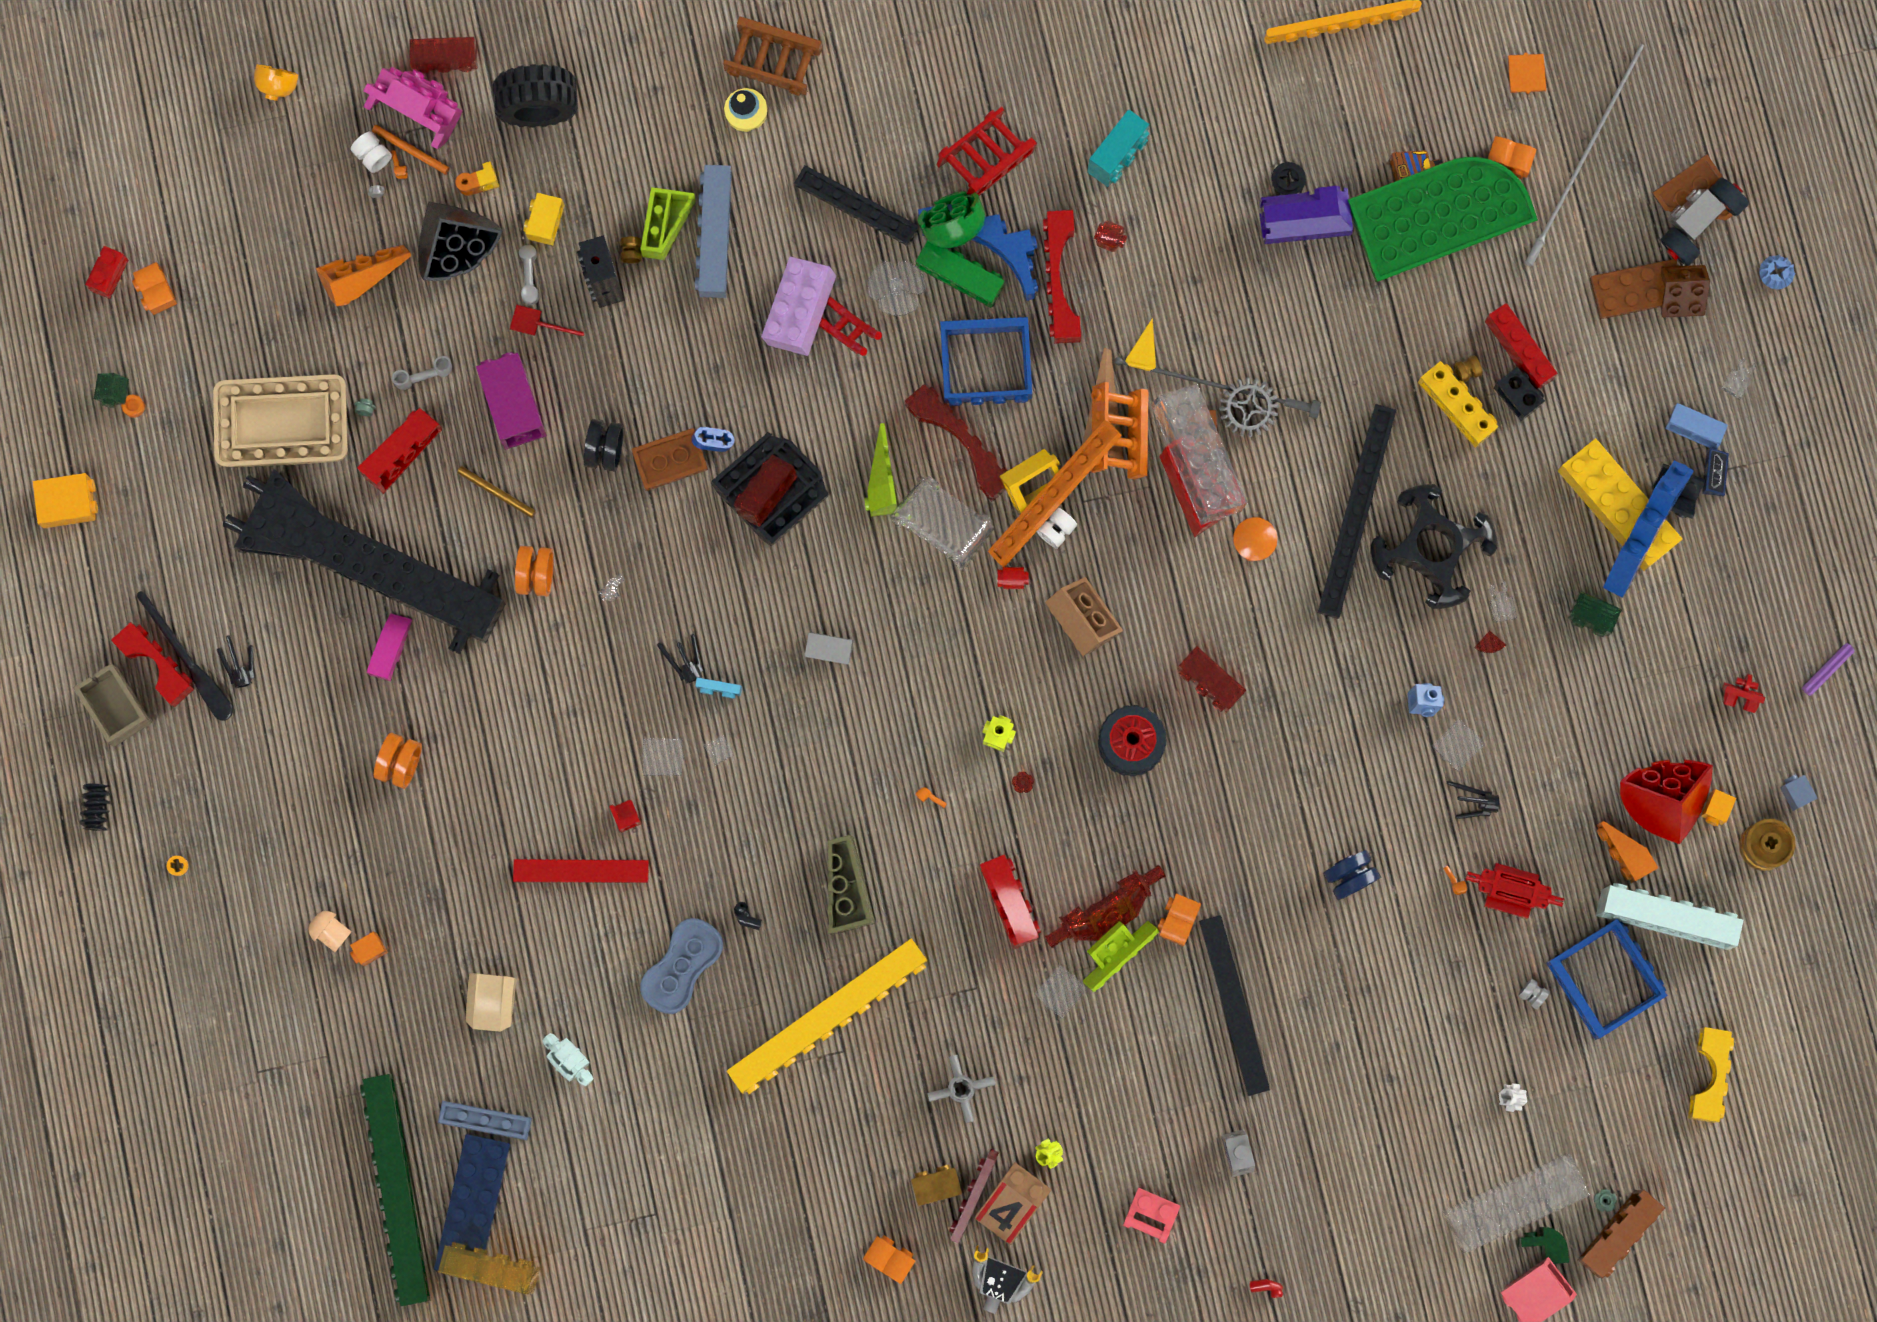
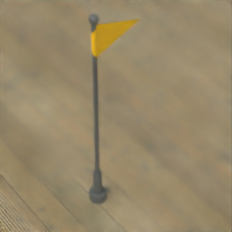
M1153 318L1131 350L1126 361L1121 357H1116L1114 360L1118 366L1123 364L1233 391L1227 385L1156 368ZM1241 390L1238 393L1249 395L1250 391ZM1256 393V397L1266 399L1263 394ZM1281 398L1271 400L1282 403L1285 407L1309 412V417L1316 419L1318 418L1321 401L1313 400L1312 404L1286 398V400Z

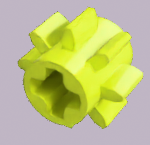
M1048 1138L1035 1147L1037 1150L1036 1160L1042 1167L1048 1165L1052 1169L1063 1161L1061 1157L1063 1149L1057 1141L1050 1142Z

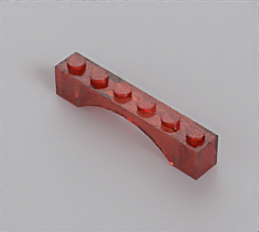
M923 384L904 401L905 407L919 422L940 427L952 434L963 444L974 463L977 487L993 502L1006 491L1000 475L1008 470L1005 467L1001 469L997 465L996 457L990 451L986 452L981 447L983 444L976 435L971 436L968 433L967 425L961 419L957 420L952 415L954 412L947 403L942 404L939 401L938 393L932 387L928 388Z

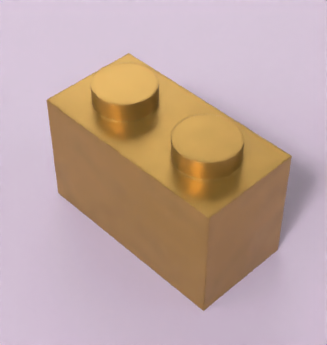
M950 1165L937 1167V1172L929 1175L927 1170L915 1173V1178L911 1179L917 1205L921 1206L962 1195L956 1169L950 1168Z

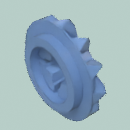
M1780 254L1769 256L1760 266V278L1769 288L1783 289L1793 281L1795 275L1794 264H1791L1788 258H1784ZM1774 266H1776L1777 269H1784V271L1780 274L1781 277H1779L1778 274L1770 275L1775 270Z

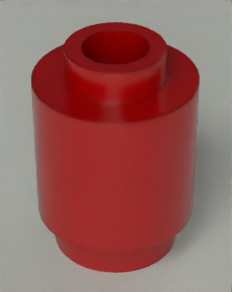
M1003 567V569H997V587H1003V589H1024V585H1029V573L1024 571V567Z

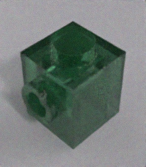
M98 373L93 399L102 402V406L115 408V405H125L129 379L115 373Z

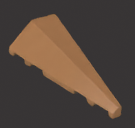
M1104 348L1096 385L1109 382V392L1116 393L1111 350ZM1109 401L1108 414L1118 415L1116 402ZM1092 403L1083 443L1092 434ZM1111 423L1120 432V425ZM1113 445L1108 451V457L1123 459L1122 447Z

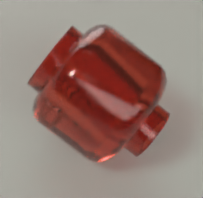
M1107 220L1103 224H1099L1094 239L1098 247L1114 253L1119 247H1124L1128 236L1124 235L1125 228Z

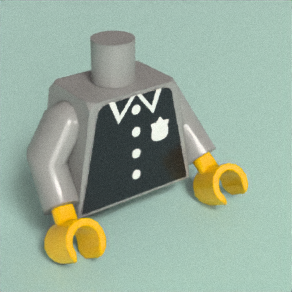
M978 1245L975 1248V1258L972 1267L974 1285L980 1290L979 1293L988 1296L983 1310L996 1314L1000 1302L1010 1305L1011 1302L1017 1303L1028 1295L1043 1274L1042 1270L1040 1274H1034L1032 1272L1034 1266H1031L1027 1272L988 1256V1247L985 1253L978 1251Z

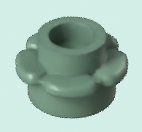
M364 398L354 403L356 407L355 413L362 416H372L376 406L372 405L373 402Z
M1603 1189L1600 1193H1596L1594 1202L1599 1211L1610 1212L1615 1208L1617 1198L1615 1194L1610 1193V1190Z

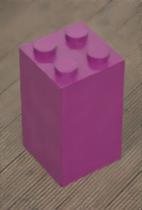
M508 352L499 359H487L480 362L476 369L499 439L505 450L546 437L547 434L519 354Z

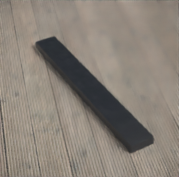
M1218 915L1200 920L1201 932L1247 1096L1270 1091L1222 917Z

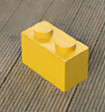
M537 193L536 198L531 200L529 211H531L530 219H526L523 229L528 240L553 246L565 206L563 199Z

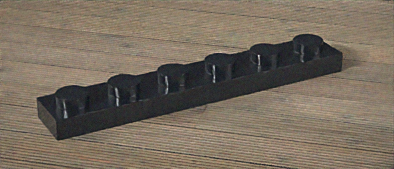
M804 165L794 182V186L906 246H909L919 228L913 222Z

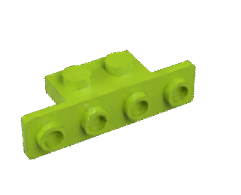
M1119 921L1086 951L1098 967L1082 982L1093 992L1101 988L1112 975L1120 971L1126 962L1135 957L1139 950L1151 942L1159 933V930L1149 921H1146L1136 932L1131 934L1124 924Z

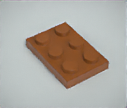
M694 428L631 449L645 491L708 470L702 450L695 447L692 443L691 438L695 432Z

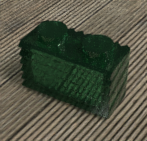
M1581 591L1576 597L1568 619L1572 620L1571 623L1580 628L1588 627L1593 629V634L1604 637L1609 636L1613 632L1622 609Z

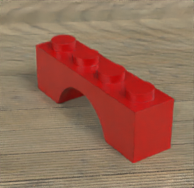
M130 622L111 641L130 660L137 657H149L156 662L159 669V679L155 689L170 705L176 707L194 690L190 685L193 681L185 672L180 674L175 669L178 666L177 663L170 656L165 658L162 655L161 651L163 648L155 640L151 642L146 637L149 633L140 624L136 626Z

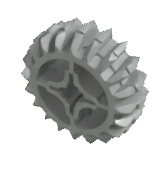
M1247 377L1245 385H1242L1240 379L1237 380L1239 387L1235 388L1233 384L1229 385L1233 391L1232 393L1227 390L1224 391V394L1229 397L1227 400L1224 398L1220 399V402L1226 403V407H1220L1219 410L1227 412L1226 415L1221 416L1222 420L1226 418L1230 420L1225 424L1226 427H1229L1232 423L1235 425L1232 429L1233 433L1240 428V436H1244L1245 430H1249L1248 435L1252 437V430L1256 429L1257 434L1261 435L1260 427L1263 426L1264 430L1268 431L1269 428L1266 422L1268 421L1270 424L1275 423L1274 420L1270 419V416H1278V413L1273 412L1272 408H1278L1279 404H1272L1271 400L1277 399V395L1269 396V393L1273 391L1272 387L1265 391L1263 388L1266 386V382H1263L1259 387L1257 386V378L1254 379V384H1250V378ZM1250 389L1247 400H1232L1239 391ZM1257 391L1261 392L1266 398L1268 409L1256 404L1255 397ZM1251 396H1253V405L1261 409V411L1252 410L1248 414L1247 419H1245V410H1243L1242 406H1238V404H1248ZM1230 406L1243 411L1241 424L1233 418ZM1260 413L1266 415L1260 423L1248 426L1252 414Z

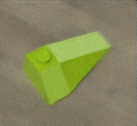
M881 423L879 427L867 490L868 497L864 498L865 510H870L871 517L897 513L885 423Z

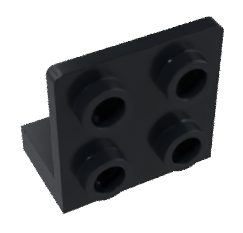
M1663 463L1653 484L1652 493L1662 476L1669 469V465ZM1692 475L1671 511L1681 518L1688 517L1693 519L1696 500L1705 483V479Z

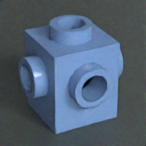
M1431 683L1415 684L1407 693L1409 713L1422 714L1423 717H1431L1444 705L1441 686H1433Z

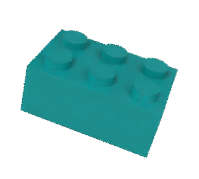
M1128 109L1090 157L1087 173L1106 187H1109L1112 182L1116 184L1123 174L1121 173L1122 169L1125 166L1129 167L1135 159L1134 155L1137 150L1142 151L1149 140L1147 138L1150 135L1148 132L1150 124Z

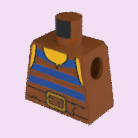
M1426 150L1394 152L1389 159L1395 181L1443 163L1441 158L1430 161Z

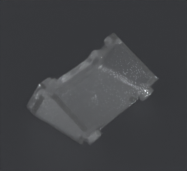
M930 476L927 478L922 477L891 514V520L900 528L906 525L907 531H912L944 553L946 558H951L955 562V566L964 572L993 532V520L983 513L979 515L938 486L939 483Z

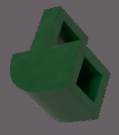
M1539 1227L1540 1236L1537 1237V1232L1523 1233V1237L1517 1238L1518 1247L1541 1246L1542 1261L1549 1257L1554 1264L1569 1263L1567 1242L1555 1229Z

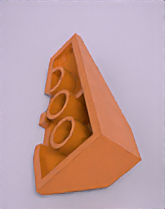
M404 245L379 250L375 252V256H363L361 254L356 256V260L345 263L343 259L336 260L316 268V271L330 300L336 306H345L352 300L359 298L410 258L411 253Z

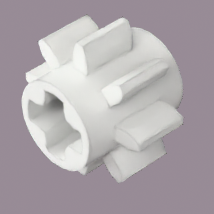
M1520 1084L1504 1085V1089L1499 1093V1104L1505 1105L1506 1111H1522V1106L1527 1103V1091L1520 1090Z

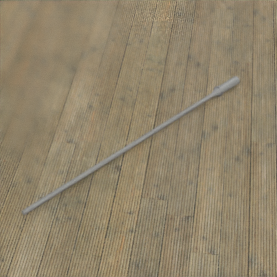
M1640 44L1544 231L1535 239V243L1524 262L1527 266H1533L1543 245H1545L1546 234L1644 47L1643 44Z

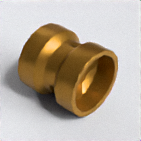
M628 236L620 239V247L622 248V253L620 254L621 262L635 264L642 261V253L640 252L641 238Z
M1475 355L1468 357L1467 361H1458L1453 364L1457 379L1464 383L1471 377L1477 378L1483 375L1481 364Z

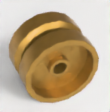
M1763 819L1749 826L1742 833L1739 841V850L1743 860L1751 868L1759 871H1770L1786 864L1793 856L1796 848L1795 836L1792 830L1784 822L1776 819Z

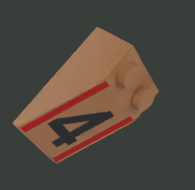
M1014 1162L974 1219L1011 1246L1052 1189Z

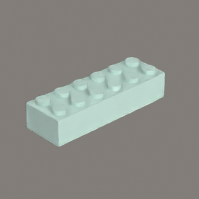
M1613 883V886L1609 885L1601 890L1596 912L1598 917L1610 920L1618 919L1625 924L1725 950L1738 946L1744 921L1737 918L1738 915L1734 913H1715L1716 909L1702 906V908L1693 907V903L1680 900L1679 903L1673 902L1669 896H1650L1646 890L1635 889V891L1627 890L1626 885Z

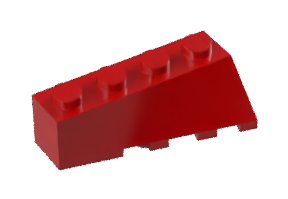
M1004 854L980 864V870L1013 950L1039 940L1040 927L1037 921H1032L1029 913L1033 911L1028 899L1023 900L1021 892L1024 889L1020 879L1015 880L1012 871H1015V867L1011 858L1006 859Z

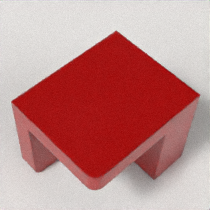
M632 800L625 801L616 806L613 804L609 806L621 833L642 824Z

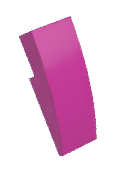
M390 613L366 672L368 675L391 682L412 619Z

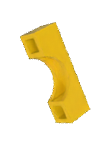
M1707 1027L1700 1028L1697 1051L1709 1061L1712 1077L1704 1091L1690 1097L1689 1119L1718 1123L1724 1117L1725 1106L1722 1105L1723 1096H1726L1728 1091V1083L1725 1082L1726 1073L1729 1074L1731 1069V1060H1728L1729 1051H1732L1734 1047V1038L1731 1037L1732 1032Z

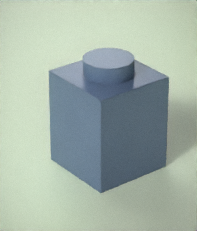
M1795 774L1785 779L1786 784L1780 787L1792 811L1818 799L1805 775L1798 778Z

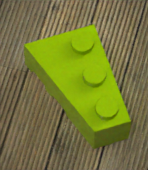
M651 187L640 249L643 257L665 260L696 203L694 193Z

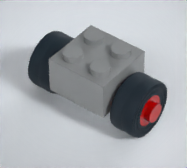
M1721 177L1709 190L1694 189L1685 198L1687 202L1683 206L1678 205L1670 213L1672 217L1668 221L1674 227L1670 228L1660 239L1667 249V254L1675 261L1678 259L1684 265L1689 266L1700 255L1699 249L1691 241L1695 240L1724 209L1737 217L1749 205V201L1742 194L1743 190L1737 184H1732Z

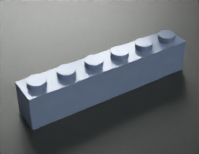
M704 165V172H700V185H703V193H699V206L703 207L702 214H698V227L702 228L701 235H697V248H701L700 256H696V269H700L699 277H695V290H699L700 297L726 298L732 181L731 166Z

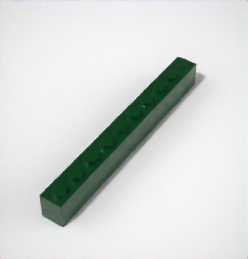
M392 1074L362 1079L363 1084L360 1085V1092L362 1098H366L367 1107H364V1116L366 1121L369 1120L371 1129L368 1130V1139L374 1146V1152L371 1153L373 1165L377 1166L378 1175H375V1182L377 1188H381L382 1197L379 1198V1205L381 1211L385 1212L386 1220H383L384 1233L389 1236L390 1243L386 1245L387 1253L393 1260V1266H390L392 1279H396L397 1289H394L395 1300L397 1303L400 1302V1307L431 1301L394 1078Z

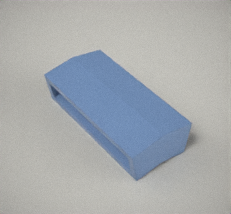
M1677 403L1672 410L1665 429L1706 447L1718 449L1728 425Z

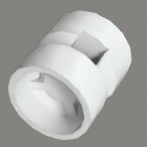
M369 131L361 135L352 144L351 151L359 160H363V165L371 173H375L389 163L392 154L384 145H379L380 140Z
M1059 507L1048 518L1049 520L1045 521L1036 531L1045 542L1055 549H1058L1065 541V534L1070 535L1077 527L1076 521ZM1052 526H1054L1059 532L1057 533V532L1052 528Z

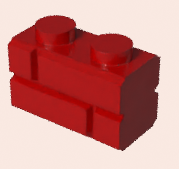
M103 246L100 252L101 256L97 258L85 285L91 292L111 299L129 260L123 253Z

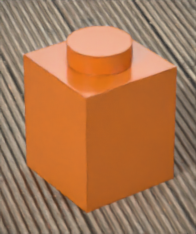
M374 931L350 945L353 950L350 952V955L356 964L360 962L363 966L388 953L380 937Z

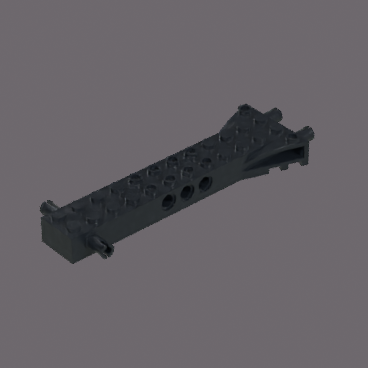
M273 469L266 483L251 475L246 477L248 482L244 481L243 488L259 494L258 501L246 522L230 514L226 516L229 522L225 520L223 522L224 528L240 534L234 545V548L239 553L248 552L265 556L274 555L283 558L308 560L454 628L457 632L448 649L452 652L455 651L459 655H461L468 637H473L483 643H487L506 605L501 598L491 593L497 579L500 577L498 573L487 569L480 586L475 587L323 516L275 469Z

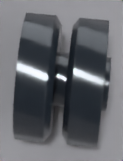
M591 420L585 440V467L596 469L602 460L604 470L617 471L624 439L623 424L612 422L606 431V425L603 420Z

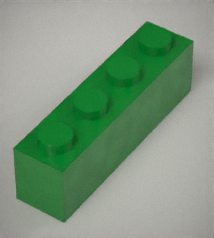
M927 240L915 261V267L992 309L1004 288L1005 280L1002 279L1003 277L994 271L990 273L984 270V267L976 261L970 262L964 259V255L958 251L951 252L945 248L937 247Z

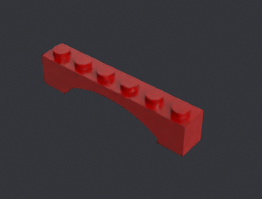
M1073 210L1047 211V216L1043 219V232H1047L1048 239L1044 240V253H1049V260L1045 261L1046 274H1050V282H1046L1047 295H1051L1052 303H1048V316L1053 317V324H1049V335L1054 337V344L1078 343L1081 341L1080 315L1075 316L1064 297L1060 281L1061 255L1069 237H1074Z

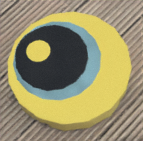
M749 88L738 89L731 93L724 107L725 116L730 126L744 132L759 128L766 120L768 112L766 100L756 90Z

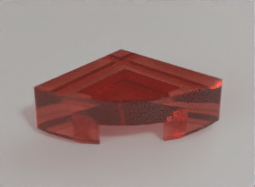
M1489 630L1474 648L1482 653H1495L1502 650L1506 644Z

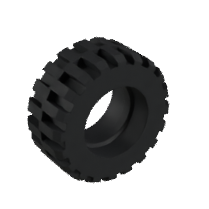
M547 64L523 65L507 69L506 72H501L494 80L495 114L502 122H507L508 125L528 126L529 128L556 125L559 122L567 121L568 118L571 119L578 110L576 79L565 68H559V66L555 65L548 66Z

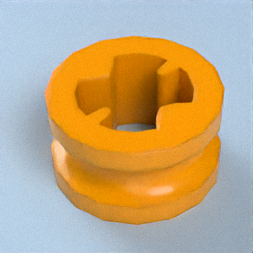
M172 856L167 862V870L172 875L181 876L188 870V862L182 856ZM178 859L179 863L183 864V869L179 868L180 872H176V869L172 868V863H176L175 860Z

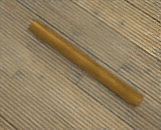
M460 466L457 473L530 518H533L536 510L465 467Z

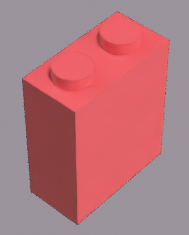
M1549 1257L1512 1281L1501 1292L1505 1304L1513 1308L1519 1322H1543L1571 1303L1577 1295Z

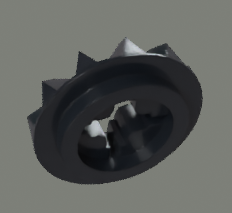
M1281 163L1272 173V187L1276 189L1277 193L1283 195L1297 194L1305 186V172L1296 163ZM1290 172L1291 179L1295 182L1292 181L1287 187L1286 181L1282 180V178H1286Z

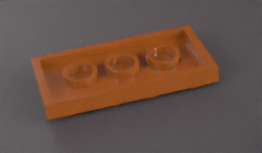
M1672 259L1591 276L1590 281L1600 320L1662 307L1664 283L1661 277V267L1678 266L1677 260Z

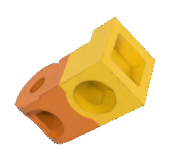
M491 161L482 164L483 170L471 174L461 173L456 177L455 183L461 194L471 196L499 187Z

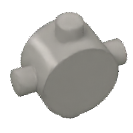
M380 185L369 187L368 196L371 198L382 197L385 189Z

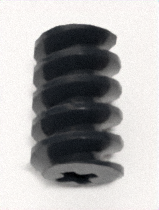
M94 783L83 785V789L89 792L82 794V798L88 800L81 803V807L87 809L80 812V815L86 818L79 821V824L85 827L82 829L108 831V828L102 826V823L108 822L109 819L102 817V815L110 812V810L103 808L104 805L110 804V801L104 799L105 796L111 795V792L105 790L106 787H110L109 785Z

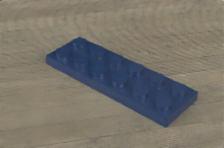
M465 1134L434 1270L480 1279L511 1146L510 1143Z

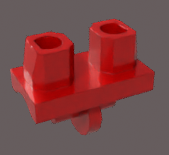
M1747 674L1744 679L1736 678L1735 683L1742 685V687L1726 682L1723 683L1722 689L1724 694L1722 702L1725 705L1735 707L1739 696L1746 698L1743 710L1755 713L1759 704H1764L1766 697L1762 693L1749 690V688L1757 690L1759 683L1752 682L1751 674Z

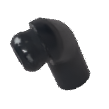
M738 902L734 907V914L738 923L748 928L760 930L762 920L751 917L747 904L745 902Z

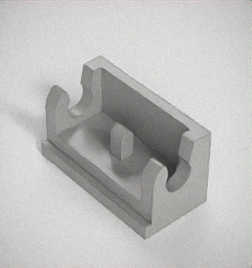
M809 632L805 657L849 665L854 640Z

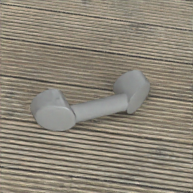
M524 245L519 249V256L524 263L525 286L521 290V297L525 304L534 305L540 298L538 290L533 286L532 262L537 258V251L532 245Z
M439 356L434 361V368L410 376L405 370L395 371L392 375V382L398 389L406 390L413 383L435 376L446 377L452 370V363L448 357Z

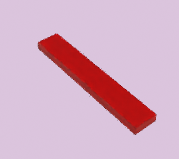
M514 859L513 882L649 883V860Z

